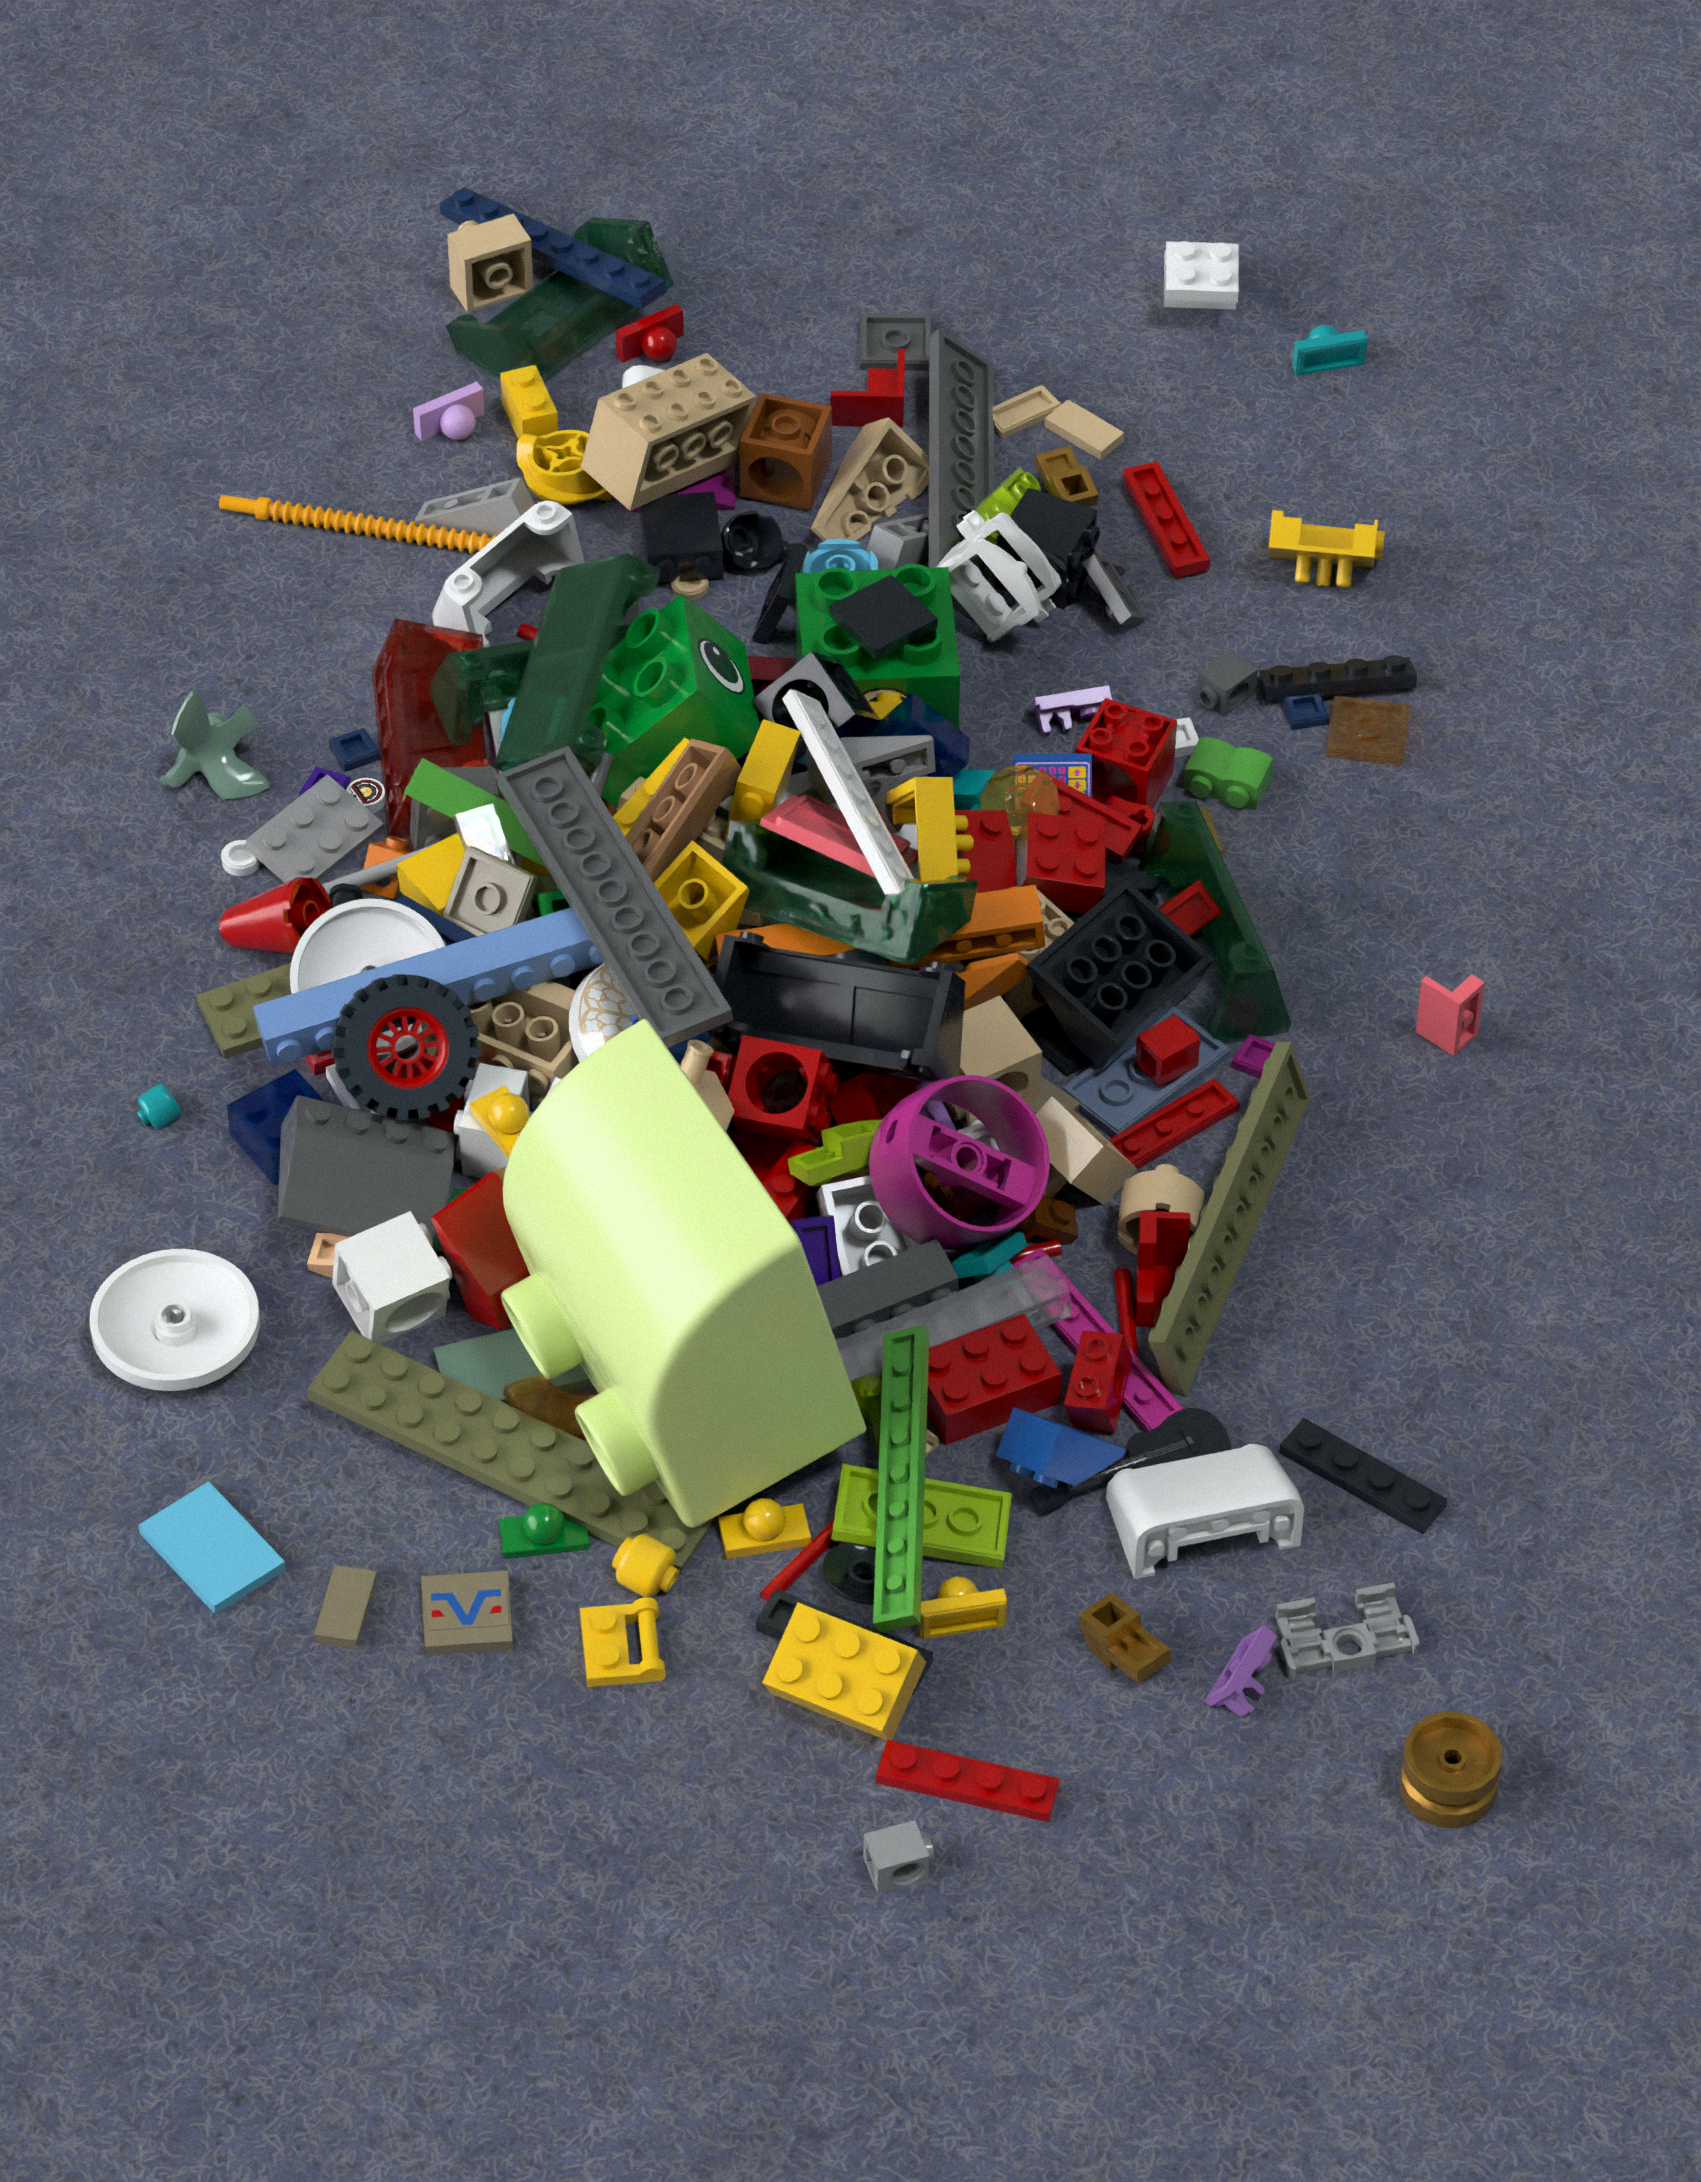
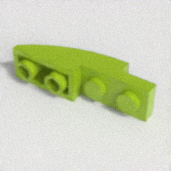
M1019 467L974 510L985 522L999 513H1006L1010 516L1028 488L1041 492V486L1031 473H1025ZM994 531L984 539L997 545L999 531Z
M882 1119L852 1122L822 1130V1147L788 1159L790 1174L809 1186H821L829 1183L831 1178L846 1172L857 1173L865 1170L867 1165H869L872 1140Z

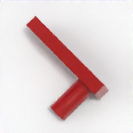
M1043 771L1039 772L1020 801L1021 808L1026 811L1106 823L1105 860L1127 862L1129 851L1143 831L1140 823Z

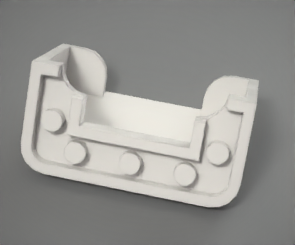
M554 501L539 502L451 574L446 580L433 609L432 618L436 630L478 661L491 652L490 644L485 636L492 631L490 621L485 616L528 579L535 575L548 584L552 580L551 576L564 574L568 576V579H573L585 573L587 570L573 513Z
M1248 1444L1238 1449L1137 1469H1123L1117 1472L1107 1485L1106 1500L1134 1579L1155 1575L1154 1565L1165 1556H1167L1168 1562L1177 1560V1551L1180 1546L1255 1531L1260 1543L1268 1542L1269 1537H1272L1276 1540L1280 1550L1300 1546L1304 1516L1303 1502L1297 1488L1272 1451L1266 1446Z

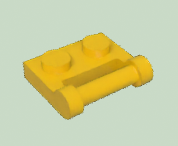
M644 1597L637 1599L632 1604L580 1608L587 1687L662 1681L665 1678V1663L659 1656L656 1629L659 1607L655 1599ZM638 1622L642 1661L639 1664L630 1665L625 1623Z

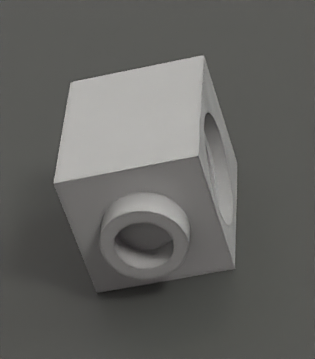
M915 1820L864 1834L863 1857L877 1893L929 1879V1863L935 1861L934 1849L929 1836H921Z

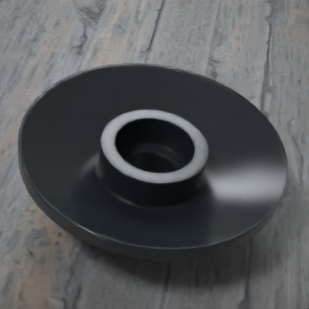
M846 1542L831 1549L825 1556L822 1566V1574L827 1585L836 1594L849 1601L874 1605L876 1547Z

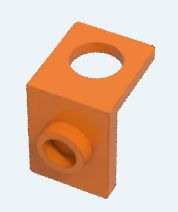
M387 836L386 840L369 843L363 869L413 852V846H409L410 841L394 836ZM398 874L393 875L391 882L385 887H381L374 882L362 886L360 889L395 899L399 890Z

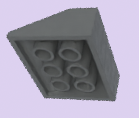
M297 1095L281 1125L278 1221L352 1237L411 1211L418 1224H425L433 1242L436 1230L431 1217L447 1206L453 1170L454 1133Z

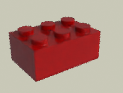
M1025 1314L929 1348L927 1416L945 1445L1008 1423L1013 1407L1033 1414L1060 1404L1062 1374Z

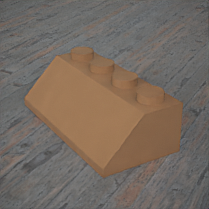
M691 738L625 836L653 883L692 840L695 842L700 833L712 824L715 818V811L722 800L735 790L737 778L742 768L727 748Z

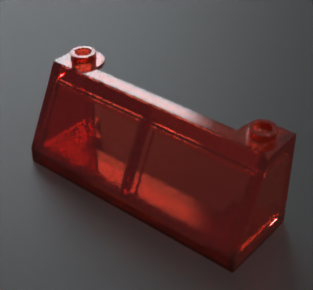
M396 618L393 621L372 670L382 780L385 788L388 836L410 837L412 797L404 794V791L414 774V768H417L421 758L439 767L488 766L478 677L480 673L484 674L486 672L489 662V653L484 651L482 634ZM498 788L499 798H504L503 794Z

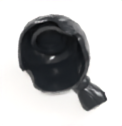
M746 511L734 515L721 531L724 555L734 565L743 569L755 570L765 568L775 563L779 557L782 559L786 558L793 544H796L783 541L781 529L777 521L771 516L759 515L757 511Z

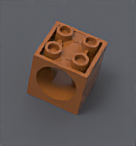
M760 393L740 439V496L812 510L832 462V406Z

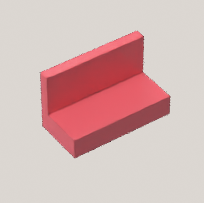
M1471 974L1451 992L1428 976L1424 977L1421 980L1415 1032L1454 1056L1479 1032L1485 982Z

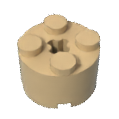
M1169 1164L1158 1165L1155 1170L1141 1172L1124 1180L1117 1224L1118 1240L1129 1252L1138 1255L1140 1211L1189 1213L1190 1239L1195 1234L1200 1223L1201 1211L1204 1206V1191L1193 1180L1179 1174V1170L1175 1166Z

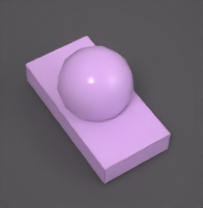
M474 382L413 408L414 429L417 437L422 441L443 432V434L453 440H464L473 434L476 426V417L485 414L484 393L479 383Z

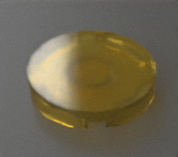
M1028 765L1008 766L995 773L988 780L989 784L985 790L983 789L980 797L981 810H1006L1014 841H1017L1028 811L1057 816L1060 809L1058 789L1052 778L1044 771L1042 773L1034 770L1033 766Z

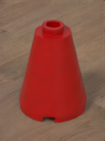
M297 877L227 908L219 923L220 934L232 947L294 954L299 940L309 926L327 912L326 909H332L331 900L324 886L317 879Z

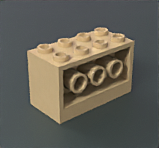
M708 353L700 355L599 398L581 468L631 511L737 464L740 455V439L752 414L756 395Z
M550 980L468 1006L473 1014L471 1018L479 1031L477 1044L480 1047V1059H476L474 1069L477 1070L479 1063L527 1071L530 1109H533L532 1103L543 1101L555 1077L562 1080L579 1064L569 1032V1011L576 991ZM424 1021L421 1022L423 1031L429 1027ZM432 1032L425 1037L424 1041H436L434 1033ZM437 1047L426 1048L427 1053L435 1056Z

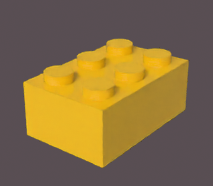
M797 1603L762 1683L775 1696L884 1740H892L926 1661L919 1651Z

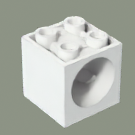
M411 1211L335 1244L332 1284L362 1336L379 1344H383L446 1315L447 1300L450 1299L448 1290L449 1281L452 1279L450 1266L443 1256L438 1257L432 1248L433 1242L429 1230L424 1223H417Z

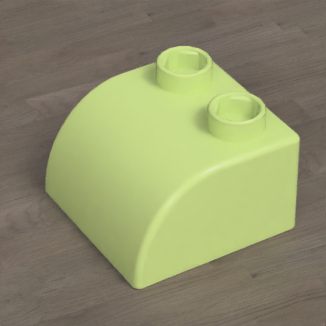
M647 1019L640 1020L601 1045L575 1066L543 1099L530 1116L516 1140L505 1170L502 1189L503 1205L507 1220L531 1276L503 1290L501 1300L524 1347L546 1379H554L580 1364L599 1394L577 1406L575 1415L589 1446L615 1489L622 1496H628L656 1481L681 1521L687 1527L695 1528L865 1433L866 1425L799 1237Z

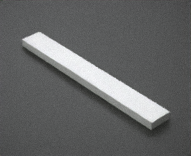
M790 689L782 700L798 730L801 731L802 738L889 903L919 916L926 909L927 902L820 701Z

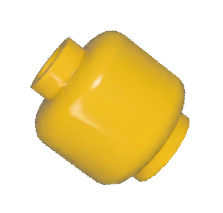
M640 1534L634 1539L627 1537L619 1547L612 1562V1567L616 1569L615 1576L617 1582L642 1597H654L660 1590L667 1593L674 1585L680 1571L674 1567L676 1562L675 1551L648 1534Z

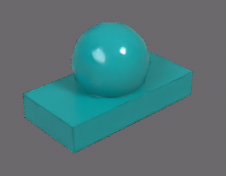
M1324 324L1313 328L1307 340L1294 342L1292 368L1295 374L1301 376L1364 365L1368 340L1365 331L1360 330L1340 334L1333 326Z
M1024 1233L1003 1234L986 1243L974 1246L952 1262L951 1265L958 1278L974 1276L978 1287L987 1294L998 1295L1006 1292L1015 1279V1270L1009 1259L1027 1247Z

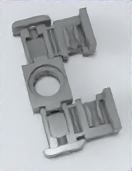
M1394 1582L1356 1589L1355 1605L1358 1612L1364 1611L1366 1620L1359 1624L1323 1630L1322 1640L1321 1628L1315 1629V1623L1313 1622V1620H1316L1315 1598L1277 1604L1275 1619L1282 1636L1280 1657L1283 1662L1285 1661V1671L1288 1678L1295 1680L1296 1673L1331 1667L1333 1672L1375 1665L1376 1658L1410 1651L1413 1657L1418 1654L1419 1638L1412 1619L1408 1615H1403L1402 1621V1615L1395 1599L1396 1587ZM1343 1642H1353L1361 1648V1651L1355 1655H1346L1339 1651L1337 1646Z

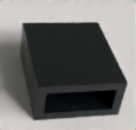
M714 492L665 495L640 506L641 529L649 584L671 583L677 577H680V582L698 581L699 578L708 580L724 579L723 547Z

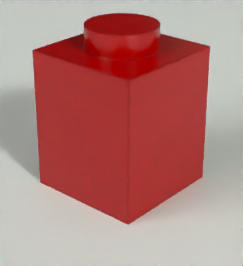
M1175 1014L1137 1035L1135 1063L1161 1087L1198 1066L1201 1045L1200 1037L1193 1027L1187 1026Z

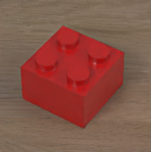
M1028 811L1017 837V886L1036 885V889L1058 909L1086 914L1100 901L1105 889L1106 823Z

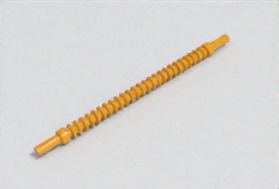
M222 494L219 500V509L253 514L258 520L268 521L272 517L274 522L283 519L285 524L292 520L296 526L300 522H303L305 527L314 524L316 529L323 525L326 531L334 527L336 532L345 529V533L350 534L354 530L357 536L361 535L362 532H365L367 537L375 534L377 539L385 535L388 541L393 537H396L398 542L406 539L408 544L416 540L419 546L424 542H427L429 547L437 544L439 549L447 545L450 551L458 547L460 552L469 549L470 554H474L475 550L480 551L497 537L495 534L492 538H488L487 533L478 536L476 531L468 535L465 529L461 533H457L456 528L447 531L445 526L437 530L434 524L430 528H426L425 523L416 526L414 521L406 525L403 519L399 523H395L394 518L385 521L383 516L376 520L372 514L368 518H364L363 513L354 516L352 511L345 515L341 509L334 513L332 508L323 511L321 506L314 510L310 504L303 508L301 503L292 506L290 501L283 505L280 499L273 503L271 498L262 496L254 500Z

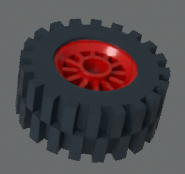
M392 974L389 977H380L371 981V984L358 989L353 994L354 997L348 1004H344L339 1012L341 1016L338 1023L334 1025L332 1033L334 1035V1044L331 1046L332 1057L336 1063L335 1070L352 1097L375 1113L398 1120L430 1117V1114L434 1112H442L449 1108V1104L455 1098L460 1099L466 1092L464 1088L468 1081L473 1080L477 1070L474 1067L476 1059H480V1047L477 1044V1037L479 1036L478 1027L471 1018L473 1014L468 1006L463 1004L458 998L459 996L440 982L419 975ZM407 1016L416 1017L410 1030H408ZM400 1017L401 1031H398L392 1020ZM424 1021L429 1027L417 1034L421 1022ZM385 1025L394 1034L392 1037L380 1033ZM432 1032L434 1033L436 1041L423 1042L425 1037ZM405 1035L413 1036L418 1046L416 1053L408 1059L400 1058L395 1049L398 1039ZM381 1038L389 1042V1046L376 1047L377 1039ZM437 1047L435 1056L424 1052V1048ZM390 1052L388 1057L381 1062L379 1061L377 1053ZM421 1057L433 1061L427 1069L419 1060ZM397 1060L392 1072L389 1073L384 1067ZM412 1063H415L421 1074L413 1076ZM403 1064H405L406 1078L398 1077Z

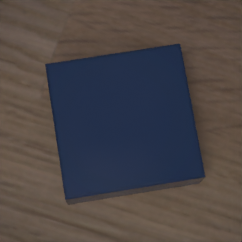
M1319 694L1285 697L1282 700V706L1291 730L1329 725V715Z
M365 728L329 740V748L345 772L380 760V752Z

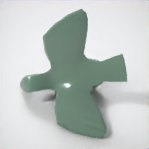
M191 691L182 703L171 731L176 744L181 747L176 764L160 777V782L171 787H180L195 772L200 771L206 776L211 788L224 801L243 799L268 790L270 783L266 777L237 758L234 753V747L240 738L260 728V723L244 704L230 719L216 712L207 714L201 695Z

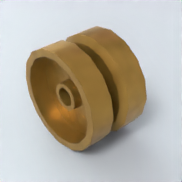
M1444 1711L1426 1716L1415 1724L1405 1740L1400 1776V1793L1407 1808L1421 1820L1438 1827L1460 1828L1474 1824L1486 1816L1497 1799L1502 1767V1745L1495 1731L1481 1719L1463 1712Z

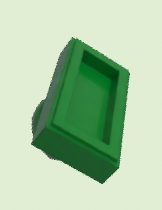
M540 1502L534 1504L525 1512L524 1516L499 1518L504 1559L590 1550L588 1530L565 1520L560 1509L552 1503Z

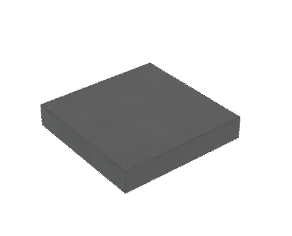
M860 314V370H868V368L897 369L898 349H905V371H929V336L932 334V314Z

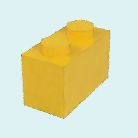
M536 365L500 373L502 405L518 440L523 434L541 436L558 431V412Z

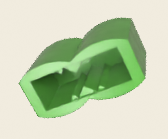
M1200 738L1184 769V789L1199 798L1211 797L1221 799L1236 808L1257 809L1272 778L1273 758L1256 749L1236 748L1225 741L1215 738Z

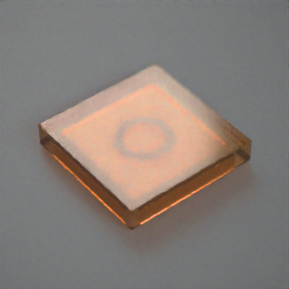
M1334 696L1326 758L1403 767L1411 705Z

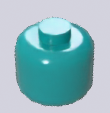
M157 1084L138 1097V1104L141 1109L136 1113L145 1126L151 1123L154 1128L162 1129L178 1120L182 1115L181 1108L164 1084Z

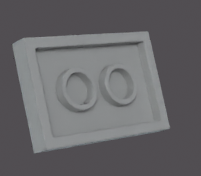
M327 774L246 839L245 849L284 883L297 877H312L320 881L381 832L384 823Z

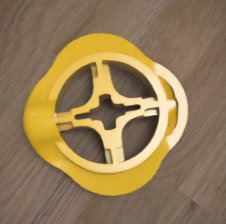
M561 430L541 436L533 434H523L520 436L516 453L518 466L524 474V479L529 489L543 501H554L560 505H571L591 499L610 501L614 498L612 494L581 468L589 433L579 430Z

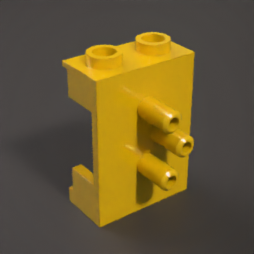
M1272 510L1269 558L1296 561L1294 580L1297 583L1304 584L1310 581L1311 562L1317 563L1315 584L1325 587L1330 586L1332 564L1338 565L1336 585L1347 588L1351 586L1353 566L1374 568L1375 559H1382L1385 531L1378 530V520H1374V525L1355 524V529L1302 524V518L1284 517V511Z
M914 777L886 792L887 805H892L893 824L916 825L919 878H914L924 899L926 901L945 899V895L959 889L958 875H967L971 869L968 859H957V851H970L974 846V839L971 835L956 834V831H965L967 829L968 819L965 815H955L953 777Z

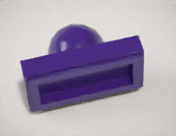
M825 1215L791 1219L792 1228L801 1241L816 1286L839 1278L834 1216Z

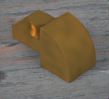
M1070 446L1036 454L1034 464L1045 485L1047 494L1086 507H1092L1097 504L1098 491L1086 466H1079Z
M1109 1593L1078 1614L1080 1627L1087 1644L1093 1654L1111 1671L1118 1667L1139 1684L1172 1661L1170 1648L1144 1629L1141 1625L1140 1614L1114 1593Z

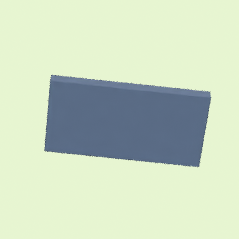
M1173 1006L1151 1027L1175 1014L1187 1026L1193 1027L1201 1041L1199 1064L1197 1067L1159 1087L1135 1063L1136 1041H1134L1103 1070L1096 1064H1093L1063 1086L1061 1090L1081 1103L1080 1113L1111 1137H1114L1160 1110L1231 1057V1049Z

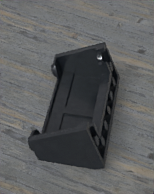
M741 931L739 937L724 935L714 982L732 1009L733 1021L706 1032L727 1048L739 1051L742 1035L822 1050L834 1066L839 1068L929 1083L959 1076L966 981L954 972L953 966L940 962H930L929 967H921L919 971L771 948L763 943V936L752 932Z

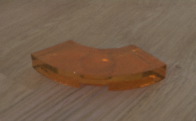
M542 1373L505 1385L503 1394L514 1408L536 1420L548 1423L581 1440H586L577 1421L575 1409L578 1405L597 1394L582 1396L566 1392L553 1385Z

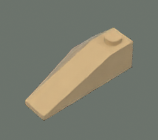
M889 417L865 424L846 452L811 530L822 541L831 539L857 541L871 531L872 522L882 515L886 518L897 512L895 508L897 504L906 498L913 500L923 492L929 483V456Z

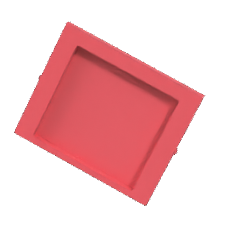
M793 794L761 819L760 826L876 878L840 809L809 795L799 797ZM889 832L907 867H912L918 861V850L910 847V841Z

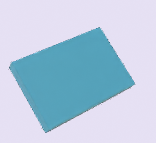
M209 1481L138 1525L139 1533L214 1614L219 1613L286 1570L285 1561Z

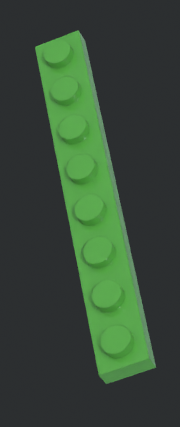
M923 1325L884 1334L873 1611V1624L880 1632L920 1624L929 1365V1333Z

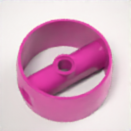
M962 1075L941 1079L901 1100L879 1124L872 1140L869 1157V1171L877 1201L888 1219L903 1234L919 1244L938 1239L943 1250L974 1247L1014 1229L1032 1213L1040 1202L1047 1186L1050 1167L1047 1140L1042 1126L1030 1106L1008 1086L991 1078L976 1075ZM927 1100H939L955 1104L967 1110L988 1129L999 1151L919 1114L922 1106ZM956 1157L961 1161L962 1168L958 1165ZM915 1166L933 1173L937 1181L943 1186L950 1188L961 1186L1002 1205L993 1223L989 1227L975 1226L962 1222L946 1213L925 1190Z

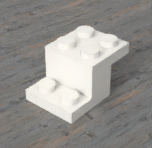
M1166 241L1164 255V307L1236 309L1239 293V244Z

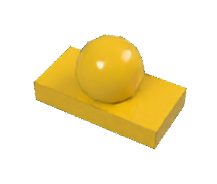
M504 1085L470 1103V1113L509 1158L519 1134L530 1118L526 1101L519 1095L512 1094Z
M760 1498L751 1502L746 1508L745 1513L718 1517V1526L726 1559L806 1547L811 1542L803 1503L781 1507L778 1502L772 1499Z
M954 1576L946 1579L938 1589L937 1599L921 1601L920 1624H918L920 1637L929 1639L1004 1627L1007 1618L1005 1590L1003 1588L979 1592L973 1581L965 1577Z

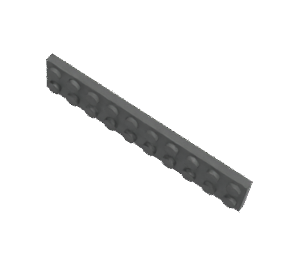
M940 328L929 336V568L936 567L954 546L965 539L956 526L964 520L963 517L972 512L995 490L994 364ZM975 554L969 560L979 568L981 574L995 590V574L979 555ZM951 593L953 608L959 611L965 618L975 621Z
M563 747L496 774L498 788L638 1020L647 1019L667 1048L733 1021L732 1009L570 747Z

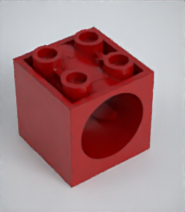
M1105 698L1075 748V754H1092V798L1104 804L1108 796H1116L1129 802L1147 805L1153 810L1174 773L1177 720Z
M742 1035L728 1093V1098L734 1108L730 1122L741 1132L793 1141L796 1138L818 1147L820 1137L822 1136L821 1131L828 1129L830 1126L831 1115L830 1112H827L830 1096L835 1097L837 1094L840 1074L836 1072L837 1068L822 1050ZM800 1070L808 1082L806 1093L801 1102L785 1113H767L768 1110L762 1102V1094L767 1083L775 1075L783 1071Z

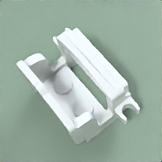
M975 510L963 517L964 520L956 527L965 539L954 546L936 567H948L951 593L986 633V638L989 642H996L1010 631L1023 626L1031 619L1040 623L1049 617L1048 613L1056 608L1049 596L1054 594L1062 582L1060 576L1050 565L1040 548L1006 513H999L986 522ZM998 530L1024 562L1016 561L1006 551L984 538ZM975 554L979 555L1016 599L1017 603L1011 608L984 578L979 568L969 560ZM1028 567L1043 583L1037 589L1027 574Z

